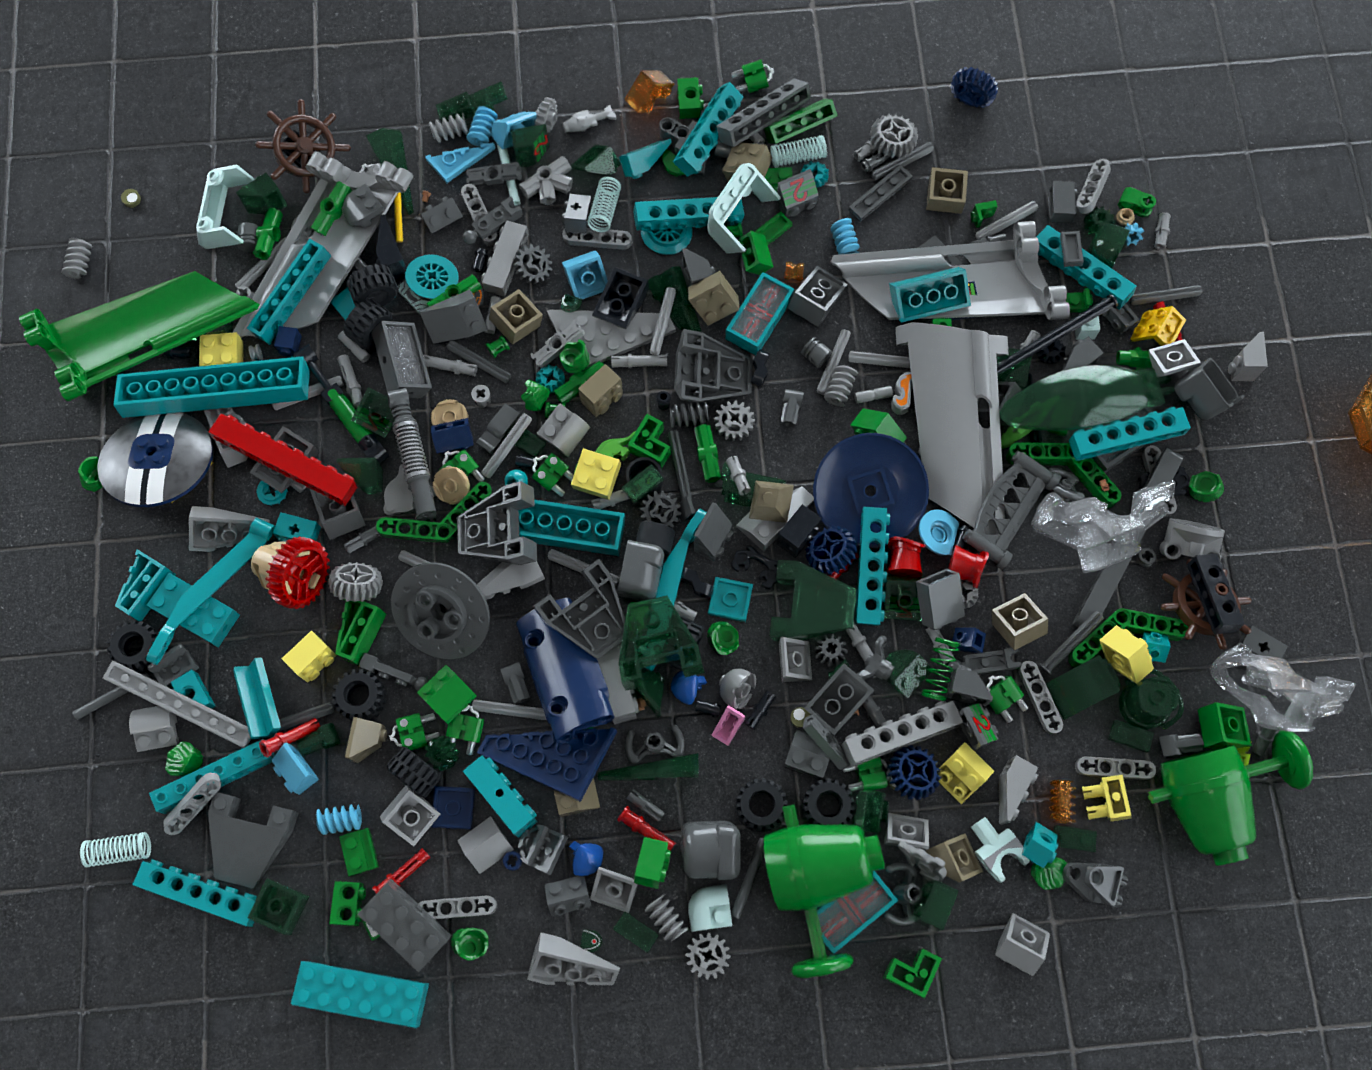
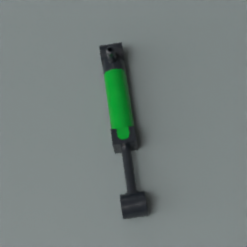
M307 344L293 353L294 357H304L309 369L325 389L321 392L323 398L373 467L390 457L372 431L362 426V423L365 422L356 418L362 419L356 415V409L338 384L330 385L315 364L319 359L311 347Z

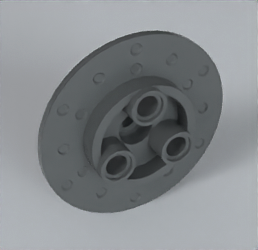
M422 563L404 572L393 588L391 609L395 623L402 635L423 653L440 659H458L474 652L485 640L490 626L488 604L480 588L462 571L442 563Z

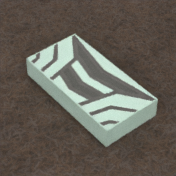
M406 280L397 286L398 292L419 315L420 310L428 307L426 303L431 301V299L414 293L407 285Z

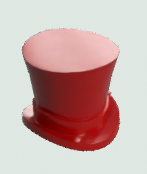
M898 536L889 538L888 548L891 550L892 556L887 573L905 578L921 577L923 572L920 553L921 548H925L926 545Z
M955 545L948 569L958 572L960 580H967L973 583V588L977 589L989 553L982 551L980 554H973Z

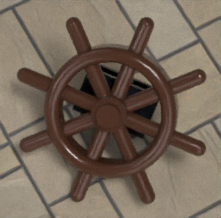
M299 99L297 101L298 115L290 116L282 121L273 111L267 112V117L278 127L273 134L272 142L257 141L255 146L258 149H272L279 167L271 174V179L277 180L286 171L295 177L302 178L303 192L307 194L310 192L309 178L316 177L305 168L313 152L327 151L326 157L329 159L334 158L335 151H350L351 146L349 144H335L334 138L328 129V126L336 119L334 113H331L321 122L315 117L305 115V102ZM299 124V132L295 129L292 131L289 127ZM306 125L315 128V130L308 137L306 133ZM284 132L287 137L283 142H280L281 135ZM320 135L325 140V143H313Z

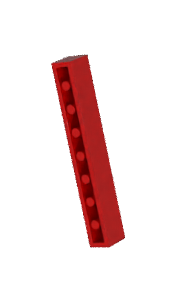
M221 413L208 431L214 440L343 506L347 505L357 489L352 476L345 473L342 475L330 465H327V467L322 465L315 457L311 456V458L304 456L305 454L297 448L293 450L281 440L275 441L271 439L272 437L263 431L261 433L255 431V428L248 423L244 425L239 423V420L232 415L226 416Z

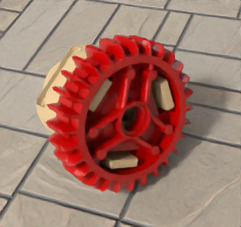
M299 536L298 538L293 537L292 540H286V542H274L269 545L260 546L252 557L251 569L258 576L262 587L268 589L271 599L284 607L298 609L304 608L305 605H310V601H315V596H320L319 591L324 589L323 584L327 582L325 578L329 575L327 569L330 566L327 563L330 560L326 558L328 553L325 552V548L321 546V543Z

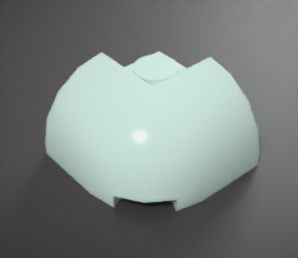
M726 884L704 887L692 895L688 907L691 932L732 926Z

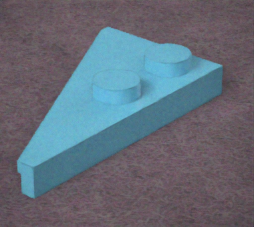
M493 142L480 144L481 147L472 149L465 147L455 149L454 151L442 152L443 155L431 157V155H427L425 158L441 178L448 183L496 148Z

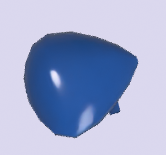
M680 671L672 679L671 692L679 701L690 705L693 704L697 691L702 689L701 685H705L707 681L704 676H696L692 672Z
M574 841L569 846L574 851L572 866L574 875H590L601 867L603 848L598 844L585 843L580 845Z

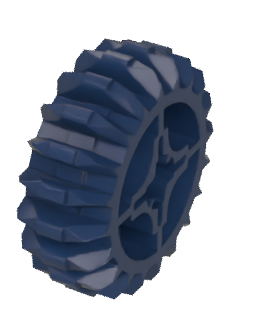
M973 67L959 69L953 76L950 86L952 89L951 93L954 94L955 98L959 99V102L975 106L976 108L979 106L981 108L989 106L993 103L998 93V83L995 81V78L990 77V73L987 74L984 70L981 71Z
M831 525L829 529L824 527L822 532L817 531V536H811L812 541L807 542L808 547L805 549L807 553L805 556L811 568L817 573L823 575L828 573L831 576L833 572L839 574L841 569L846 570V565H852L851 560L856 559L855 553L858 552L856 548L857 542L852 533L845 528L842 529L839 525L836 528Z
M909 745L894 752V756L890 758L891 764L887 768L891 772L887 776L892 777L893 780L890 781V784L896 785L894 791L901 790V796L907 794V798L910 800L913 798L915 800L925 799L929 797V794H933L940 785L937 781L941 779V776L937 773L941 769L936 768L939 761H933L934 754L928 755V749L921 750V746L914 748L913 745Z

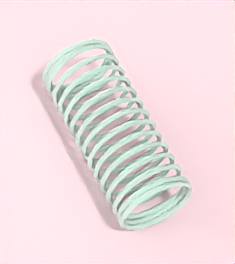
M818 135L809 139H799L798 142L795 140L786 144L771 145L770 153L773 166L778 168L779 163L781 167L783 163L786 166L787 162L788 165L791 162L792 164L798 163V158L800 163L802 158L804 162L806 158L808 161L810 158L813 161L814 157L816 160L818 157L820 159L821 157L826 158L827 147L824 136Z
M603 177L599 180L587 221L588 226L596 232H606L610 229L621 190V184L615 178ZM604 182L613 183V184H615V185L618 187V189H617L615 186L611 185V184H602V183H604ZM603 185H609V186L614 187L617 191H615L614 189H612V188H610V187H602V186H603ZM592 218H594L595 220H597V221H599V222L607 223V224H605V225L599 224V223L595 222ZM591 220H592L594 223L598 224V225H601V226H607V225H608V227H605V228L598 227V226L594 225V224L591 222Z
M146 832L130 834L129 836L125 835V837L121 835V837L117 836L111 839L103 838L97 841H84L80 848L81 862L85 867L109 863L113 864L114 862L147 859L151 853V842ZM126 837H128L129 857L127 856V841H126ZM145 838H146V842H147V853H146V856L144 855V854H145V850H146ZM85 844H86V857H87V860H88L89 864H87L86 861H85V856H84ZM88 847L90 851V860L88 856Z

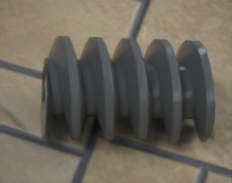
M704 402L702 408L699 403H696L695 408L689 403L687 409L684 404H681L680 409L674 404L672 410L670 409L671 428H674L675 422H677L679 427H682L683 422H685L686 427H689L690 421H692L694 426L697 425L698 421L703 425L705 420L709 424L707 403Z

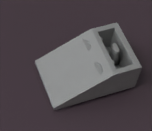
M1017 755L1007 761L999 776L1000 825L1010 823L1011 820L1014 821L1020 811L1017 809L1021 802L1024 803L1029 794L1026 791L1030 784L1033 785L1038 777V774H1036L1038 767Z

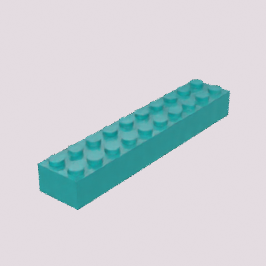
M302 356L118 374L113 406L122 418L308 400L310 369Z

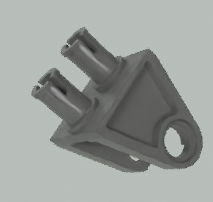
M1068 863L1063 869L1065 882L1085 901L1119 908L1122 903L1116 901L1117 899L1123 901V897L1118 894L1119 887L1123 888L1127 885L1121 879L1128 881L1127 876L1123 875L1124 868L1121 866L1100 863ZM1074 868L1077 873L1075 879L1070 875L1071 870Z

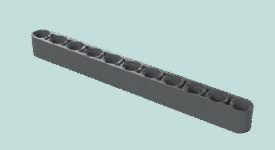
M1167 447L1161 453L1072 625L1079 628L1095 611L1103 614L1184 458L1183 455Z

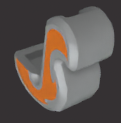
M911 372L902 374L895 385L896 395L893 396L891 401V409L897 415L907 413L910 407L911 389H913Z

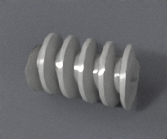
M463 112L462 118L458 114H456L455 120L452 116H449V122L445 118H442V124L435 120V126L431 121L429 122L433 138L439 143L441 142V137L447 141L448 135L454 139L455 133L459 137H461V131L465 135L468 134Z
M70 238L67 244L68 248L66 249L67 255L64 258V268H62L61 272L69 278L80 279V275L87 274L84 269H87L88 265L84 262H89L90 260L87 256H90L91 252L87 249H92V245L78 238Z
M845 365L835 367L832 380H830L827 387V393L824 395L828 403L844 407L843 402L848 401V397L845 395H850L851 393L849 389L853 388L852 383L855 382V377L853 376H857V370Z
M662 895L649 904L645 911L646 913L653 911L649 918L651 920L657 918L654 924L655 927L662 925L659 933H667L663 938L664 941H673L686 932L688 928H680L684 923L683 920L676 922L679 914H671L674 906L667 907L670 900H662L664 896Z

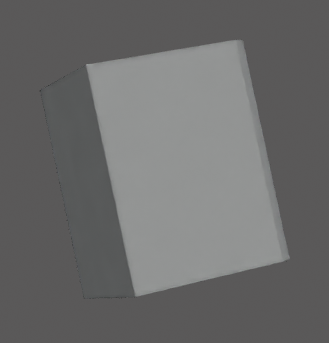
M1185 339L1150 349L1148 352L1156 378L1201 365V361Z
M786 637L780 638L779 654L782 682L812 680L809 642Z
M888 813L884 845L898 847L900 841H904L917 849L928 850V820Z
M491 816L457 840L465 856L479 874L501 860L505 854L514 850Z
M599 867L590 900L629 913L639 884H634L633 878Z

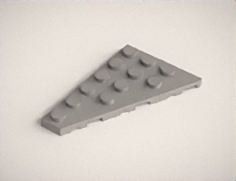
M547 311L556 333L558 331L562 332L573 323L572 320H575L584 330L585 335L580 340L584 341L590 358V363L585 369H588L598 361L601 363L611 359V356H619L651 343L660 314L636 313L628 327L623 329L593 317L594 311ZM670 317L664 337L676 332Z

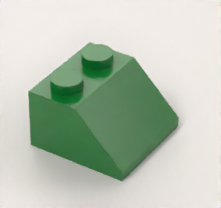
M447 665L439 670L417 692L447 724L477 697Z
M1215 702L1198 709L1205 748L1217 749L1235 745L1236 748L1252 746L1244 707Z

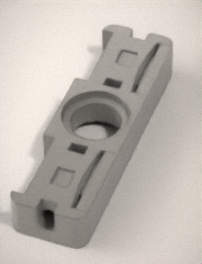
M572 320L573 323L562 332L558 331L545 342L546 345L535 354L531 353L532 359L535 360V363L540 368L545 367L558 357L564 350L567 342H576L585 335L584 330L575 320ZM561 340L562 345L559 348H554V342Z

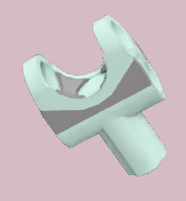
M986 817L971 826L983 843V846L975 851V855L983 867L999 883L1005 880L1000 864L1004 855L1013 856L1024 866L1029 863V859L1021 855L1023 850L1022 844L1010 829L1007 828L998 835Z

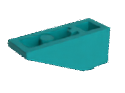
M671 139L661 140L619 156L625 177L632 176L633 179L642 177V173L648 171L672 143Z

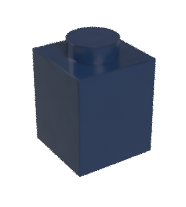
M279 326L274 347L280 355L290 357V355L299 350L302 336L297 328Z

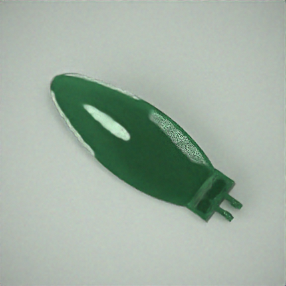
M1108 365L1082 366L1055 373L1033 383L1010 398L1002 406L999 414L1000 418L1007 425L1020 429H1085L1124 419L1144 407L1162 406L1165 403L1163 395L1171 394L1175 390L1173 386L1161 389L1160 384L1170 382L1171 377L1162 376L1157 378L1155 368L1135 371Z

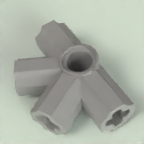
M561 156L548 166L539 167L537 173L519 184V187L526 198L529 199L539 192L541 203L545 205L556 202L555 190L565 194L570 192L573 179L564 176V174L571 170V166L568 160Z

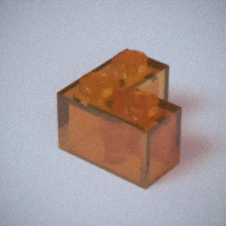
M641 70L624 100L636 112L648 113L653 108L656 98H666L671 94L674 83L661 71Z

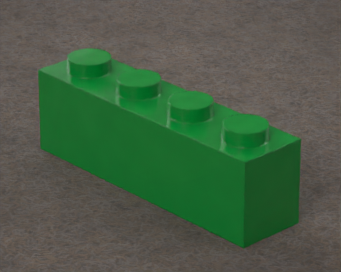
M823 99L778 119L765 127L764 131L768 143L777 144L838 115L833 100Z

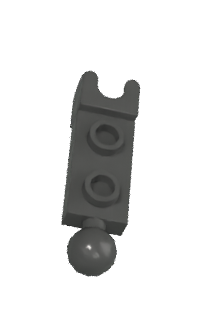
M513 197L507 198L501 202L500 206L472 223L471 225L474 230L465 231L462 236L463 241L471 245L475 243L477 236L483 241L505 225L506 220L514 222L519 219L523 214L521 207L517 206L514 208Z
M1007 648L998 651L964 655L963 662L956 660L949 662L948 666L954 671L956 668L968 667L972 669V672L985 674L1016 670L1022 664L1021 662H1014L1010 658V656L1018 652V649Z
M364 653L359 664V668L366 672L369 671L373 675H376V672H378L377 676L386 680L389 677L396 679L395 683L404 687L407 684L414 685L417 691L429 681L426 677L415 678L411 674L385 665L377 657Z

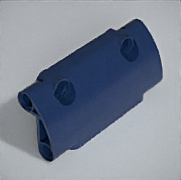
M570 598L555 600L561 609L572 603ZM535 610L520 618L516 625L524 646L523 651L546 720L551 724L556 742L558 744L567 743L573 739L575 731L604 725L613 721L615 716L609 702V691L598 660L545 624Z

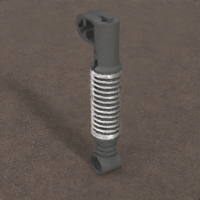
M407 389L387 391L388 404L394 419L393 431L396 435L395 438L397 439L396 442L398 443L397 446L399 447L398 450L400 451L399 454L401 455L400 458L402 459L401 462L403 463L402 466L406 475L405 479L411 487L413 496L412 506L415 520L424 521L436 518L437 512L429 485V469L427 468L428 465L426 464L427 461L425 460L426 457L424 456L425 453L423 452L424 449L422 448L418 425L412 417Z

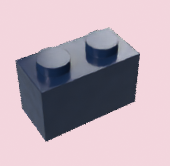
M468 418L431 426V435L436 453L444 454L447 451L451 452L459 448L464 450L474 445Z

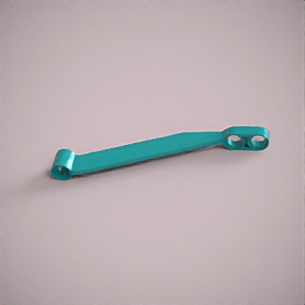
M699 509L695 513L663 566L645 643L637 650L634 656L636 663L650 671L657 665L666 642L688 546L694 541V534L707 513L703 509Z
M257 517L253 520L248 535L180 597L168 621L160 630L150 648L146 661L155 665L159 664L173 639L175 629L252 559L255 551L260 546L265 545L271 538L275 525Z

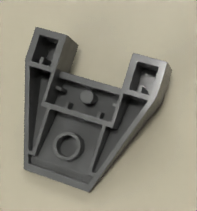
M522 481L505 485L457 517L458 554L516 565L536 562V542L525 537H519L518 510L535 506L534 488Z
M600 559L581 571L592 588L568 606L561 609L551 594L532 606L545 624L596 659L602 657L630 636L611 574Z
M217 792L213 796L208 810L214 879L255 889L292 835L299 813L290 809L273 806L267 826L236 819L241 799Z

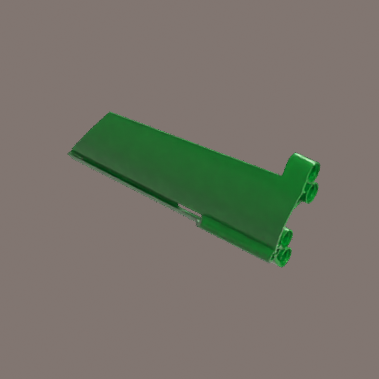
M193 271L48 324L39 309H34L19 316V321L26 330L24 337L27 343L32 347L38 345L43 348L58 368L54 373L56 379L61 384L59 387L60 393L66 401H71L86 394L87 387L257 310L260 304L246 296H240ZM148 345L152 346L153 350L131 360L129 359V354Z

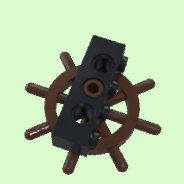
M1217 554L1196 555L1193 559L1187 560L1186 564L1190 574L1181 581H1178L1168 573L1162 575V579L1175 589L1173 592V603H1163L1161 610L1176 611L1182 622L1188 626L1184 635L1186 640H1191L1195 632L1207 636H1215L1219 648L1225 650L1227 644L1223 634L1235 633L1238 630L1245 635L1252 632L1245 625L1240 606L1248 605L1252 600L1250 597H1237L1226 578L1228 571L1222 568ZM1194 584L1197 593L1187 586ZM1185 595H1187L1188 597H1190V598L1193 599L1194 601H1187V602H1186ZM1190 609H1195L1197 611L1196 615ZM1205 615L1207 616L1209 623L1202 620Z

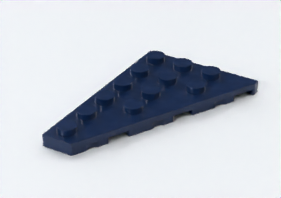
M610 727V729L597 730L593 728L575 731L573 739L563 744L556 742L553 731H546L544 733L526 732L515 735L502 734L499 736L496 734L486 735L477 754L483 755L485 758L490 757L497 764L581 802L617 730Z

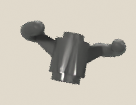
M1051 467L1048 469L1066 478L1059 481L1050 495V502L1053 505L1063 508L1065 505H1068L1070 500L1084 501L1085 495L1075 491L1074 486L1079 482V478L1076 475L1059 468Z
M882 635L876 640L874 655L868 656L864 663L867 667L857 673L861 679L864 680L876 676L881 680H887L893 672L894 666L884 656L883 648L887 643L886 636Z
M672 725L671 727L677 740L676 748L666 743L660 733L656 732L647 735L644 745L636 753H634L632 747L635 732L634 730H629L625 740V750L629 761L638 764L645 756L665 753L674 759L682 757L685 746L681 730L677 725ZM657 742V747H653L651 743Z
M899 862L888 865L886 872L892 873L897 870L906 872L903 883L897 884L893 890V895L898 900L897 903L902 904L905 916L904 918H899L886 912L884 918L892 924L906 926L915 921L914 905L915 902L921 899L922 893L921 889L915 885L917 877L915 867Z

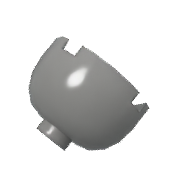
M739 668L723 675L719 681L720 695L723 701L735 709H742L752 696L751 693L749 694L751 687L755 688L756 686L755 674Z

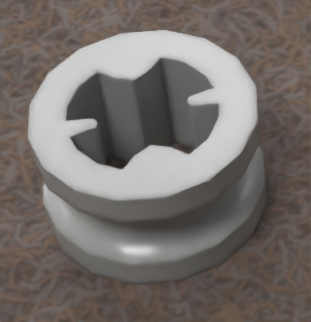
M255 344V347L248 346L252 361H256V359L263 360L259 344Z

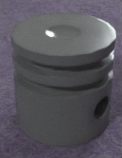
M249 222L238 225L237 236L244 240L243 244H237L238 249L245 252H254L258 240L256 237L258 225Z
M813 337L805 345L801 354L808 358L817 368H820L829 359L832 351L821 341L817 340L816 337Z

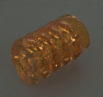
M1050 781V785L1055 787L1050 790V794L1055 795L1050 798V802L1055 803L1050 806V810L1055 813L1049 815L1051 819L1055 820L1053 821L1054 823H1076V820L1070 818V816L1076 815V812L1070 810L1071 807L1076 806L1075 803L1070 802L1071 799L1076 798L1075 795L1070 794V791L1076 790V787L1070 785L1073 781Z

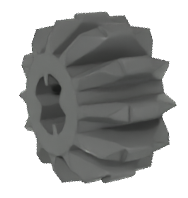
M831 633L828 639L824 634L822 640L818 639L816 641L818 646L814 647V651L819 653L816 654L815 658H823L820 664L823 665L827 661L828 667L832 666V662L839 666V660H845L843 654H847L848 650L843 648L846 646V642H839L841 636L834 639V634ZM828 647L835 649L833 654H831V651L827 652Z

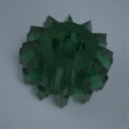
M1095 206L1093 211L1087 213V216L1084 218V229H1089V234L1095 233V238L1099 234L1104 237L1106 234L1111 233L1115 226V214H1110L1111 209L1105 210L1104 206L1100 209Z
M439 736L430 740L427 747H425L427 751L425 756L429 758L427 764L432 763L433 769L439 768L440 771L452 768L459 759L457 754L460 750L455 748L457 743H451V737L445 738V736Z

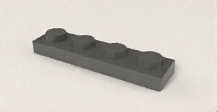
M899 165L850 205L849 211L861 222L908 184L913 176L902 165Z

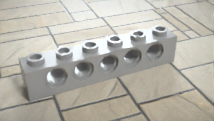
M946 701L936 703L934 708L924 707L917 711L918 714L911 716L908 713L901 716L899 721L893 722V720L882 723V727L877 729L873 726L865 729L864 733L858 736L854 733L845 737L846 740L841 746L850 767L958 728L963 723V720L954 701L947 703ZM933 715L938 716L941 722H936ZM915 722H920L923 725V729H919ZM898 728L905 731V736L898 733ZM879 735H884L888 742L881 741ZM861 742H867L870 749L863 748Z

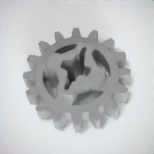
M544 98V101L539 104V108L535 111L537 117L534 129H536L535 133L539 136L540 134L542 136V132L543 136L548 135L557 121V101L555 99Z
M735 400L734 404L731 405L728 401L726 407L721 405V411H716V416L718 417L714 418V422L717 423L715 424V429H720L719 435L725 434L726 440L732 437V441H735V437H738L741 441L742 435L748 437V431H753L752 425H755V419H752L754 412H750V406L744 408V402L737 405V400ZM723 416L726 419L725 424L722 423ZM745 417H746V419H747V424H746V426L744 425V422H743Z
M709 932L707 938L699 934L700 940L697 941L693 938L694 945L687 946L691 950V953L686 954V957L691 958L687 965H693L691 972L693 973L697 970L699 978L702 974H705L706 980L709 979L710 974L717 978L718 971L724 974L723 966L729 967L725 960L731 958L730 955H726V951L730 948L723 947L725 940L723 939L719 942L717 934L714 938H711ZM710 941L709 946L706 948L697 947L703 942ZM717 945L721 949L722 958L716 954L715 949ZM708 950H711V955L714 956V958L717 959V961L709 960L708 962H705V957L702 956V954L699 953V951L707 953ZM694 954L700 957L701 964L699 967L695 963ZM715 963L719 965L714 970L706 971L710 964Z

